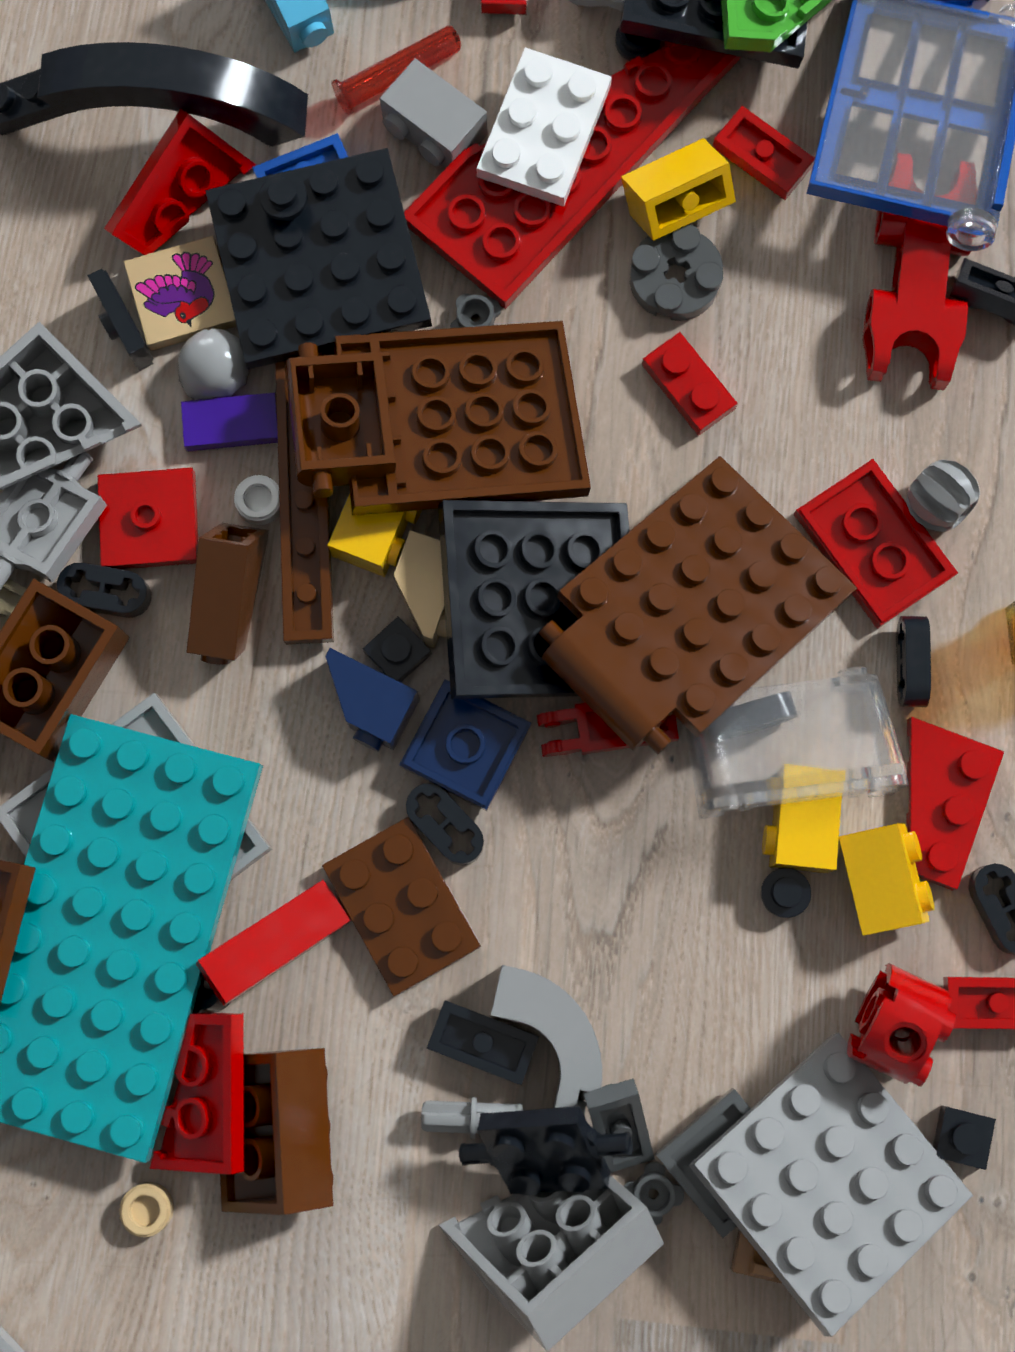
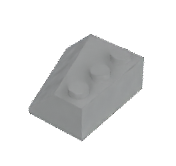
M40 322L0 356L1 490L142 426Z
M611 1175L608 1189L586 1190L581 1193L569 1191L545 1192L531 1196L513 1194L502 1201L496 1195L480 1203L482 1211L460 1222L457 1221L456 1217H453L439 1224L441 1230L485 1287L547 1352L664 1244L648 1208Z

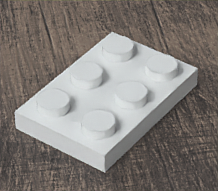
M524 48L478 163L477 177L564 207L610 90L612 76Z

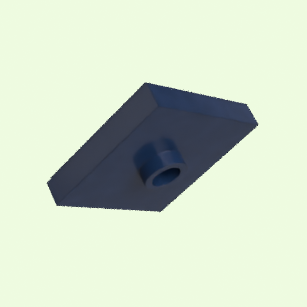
M444 679L399 766L487 811L532 723L484 698L451 699L450 681Z

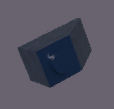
M329 648L325 657L345 720L350 729L356 731L353 739L379 752L382 745L394 750L420 700L418 691Z

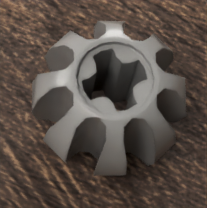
M942 459L930 464L918 475L908 489L906 502L909 512L918 523L932 531L946 532L958 526L974 509L980 497V488L977 479L969 469L956 461Z

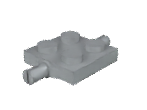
M84 452L69 459L62 470L49 468L5 488L0 494V591L15 568L31 571L53 583L107 507L101 496L83 488L78 483L81 475L93 461V458L88 453Z

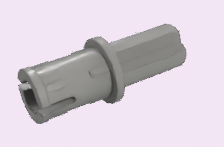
M472 1097V1102L427 1100L422 1106L421 1126L422 1130L426 1132L470 1133V1139H475V1134H479L477 1128L481 1113L522 1110V1103H477V1097Z

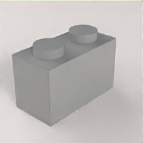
M416 58L380 97L383 124L386 129L400 140L406 138L416 145L421 155L434 166L438 167L441 164L447 168L463 150L476 143L479 145L488 134L487 111Z

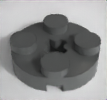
M691 224L654 241L647 236L635 249L632 256L630 272L632 293L639 305L655 316L659 313L663 316H670L671 320L684 321L701 315L713 304L723 281V262L718 249ZM677 265L678 267H684L687 270L684 274L685 281L679 283L676 278L668 280L665 275L669 271V266Z

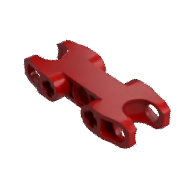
M896 157L886 188L922 196L912 183V162L910 157ZM959 164L957 173L953 175L952 183L949 186L948 195L933 199L974 208L976 187L973 166ZM877 210L874 244L896 247L891 291L872 289L867 302L862 338L866 357L867 380L881 382L883 375L887 373L892 350L899 346H910L922 352L929 363L930 389L945 390L953 375L960 347L966 336L968 317L967 301L946 298L950 255L968 257L972 250L976 233Z

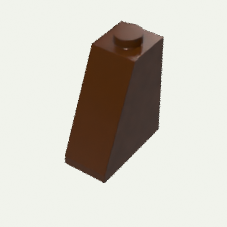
M222 522L199 537L186 653L201 655V661L206 663L224 665L230 663V660L235 661L245 651L269 530Z

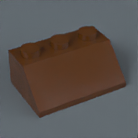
M33 578L0 631V733L34 753L54 762L58 755L70 714L80 717L83 715L130 637L117 625Z
M325 1048L244 1053V1172L232 1175L220 1174L222 1212L288 1215L333 1206L332 1186L334 1177L331 1169V1124L328 1116V1071L325 1062Z

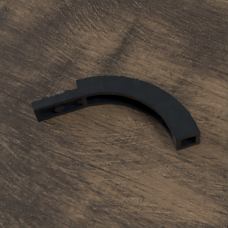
M109 42L84 44L42 54L40 69L0 83V135L3 136L81 110L131 106L179 111L181 109L188 114L211 119L236 128L272 147L305 137L308 94L291 83L257 67L204 51L153 43Z

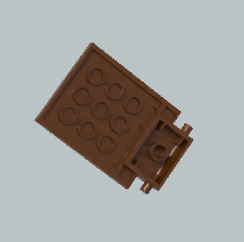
M563 321L335 336V343L333 345L334 355L318 356L317 345L308 342L298 347L299 357L289 358L285 364L297 480L305 486L313 487V494L318 498H326L333 495V486L349 485L352 516L438 509V505L443 500L526 502L589 496L591 485Z
M719 456L559 590L557 598L578 620L566 631H563L553 620L541 629L539 635L550 645L543 654L542 659L632 751L645 741L659 755L672 742L659 727L672 715H675L698 738L844 603L857 587L735 469Z

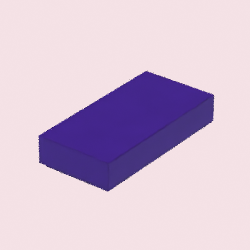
M275 392L181 402L184 447L187 452L278 443L277 400Z

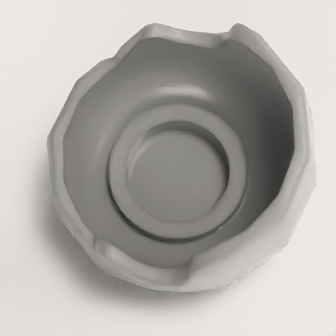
M211 328L209 330L203 329L186 341L178 358L179 382L187 396L194 400L231 397L240 387L246 385L249 369L246 366L241 342L238 337L227 330Z

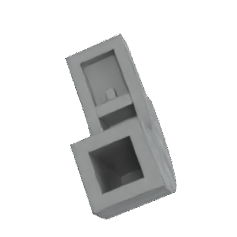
M502 965L491 1016L528 1024L548 1038L556 1051L560 1069L553 1108L580 1106L585 1115L586 1101L578 1099L579 1091H593L601 1088L602 1084L601 1053L591 1023L577 1002L552 981L533 972Z

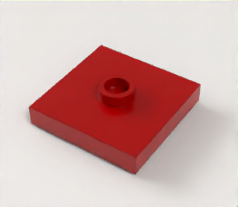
M193 468L98 475V495L107 504V507L99 517L101 566L116 569H134L196 564L199 539L196 476Z

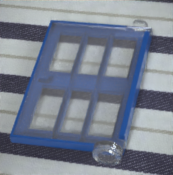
M852 0L806 194L947 226L946 237L953 246L966 251H979L988 248L995 240L1000 212L1004 205L1015 144V4L1004 5L999 10V13L995 14L937 0Z

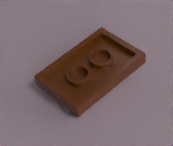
M409 817L404 818L322 865L394 997L481 947Z

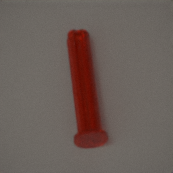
M445 26L341 82L338 79L331 82L332 88L340 106L347 115L353 114V107L387 90L415 58L426 67H430L460 51V37L452 26Z

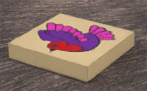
M213 236L124 261L150 351L187 341L203 329L217 328L226 330L237 326L223 265Z

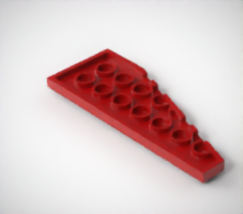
M665 42V47L642 59L638 56L625 63L624 69L611 75L610 90L564 207L478 178L477 166L486 143L481 146L476 143L463 150L406 209L404 214L408 229L488 296L497 300L500 306L506 310L622 186L621 176L636 170L741 57Z

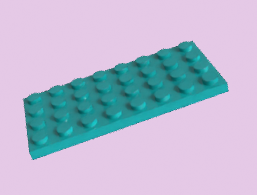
M70 714L24 865L35 867L36 869L0 1003V1123L143 1163L150 1161L174 1079L190 1014L193 1013L203 974L197 967L196 962L210 953L263 765Z

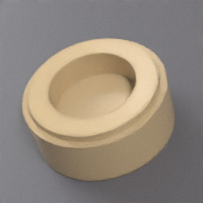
M153 1182L139 1184L130 1189L121 1201L119 1208L121 1223L129 1233L135 1236H153L170 1223L174 1212V1203L172 1196L162 1185Z

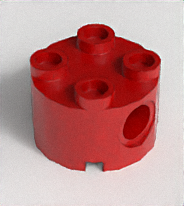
M888 963L885 965V972L880 971L874 979L860 1006L854 1022L859 1024V1033L861 1035L858 1037L850 1033L847 1055L902 1083L908 1084L911 1082L920 1087L925 1083L931 1071L933 1058L929 1056L936 1041L944 1043L953 1030L956 1014L949 1011L952 997L949 996V992L946 989Z

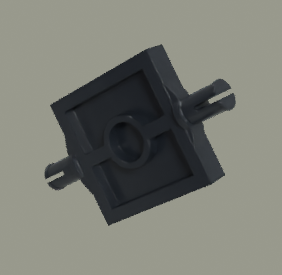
M580 1106L481 1113L477 1132L483 1143H462L459 1147V1159L462 1162V1166L490 1163L491 1166L498 1169L510 1194L531 1196L545 1192L569 1191L581 1193L586 1190L608 1189L610 1169L603 1156L631 1155L633 1141L630 1132L600 1134L587 1123Z

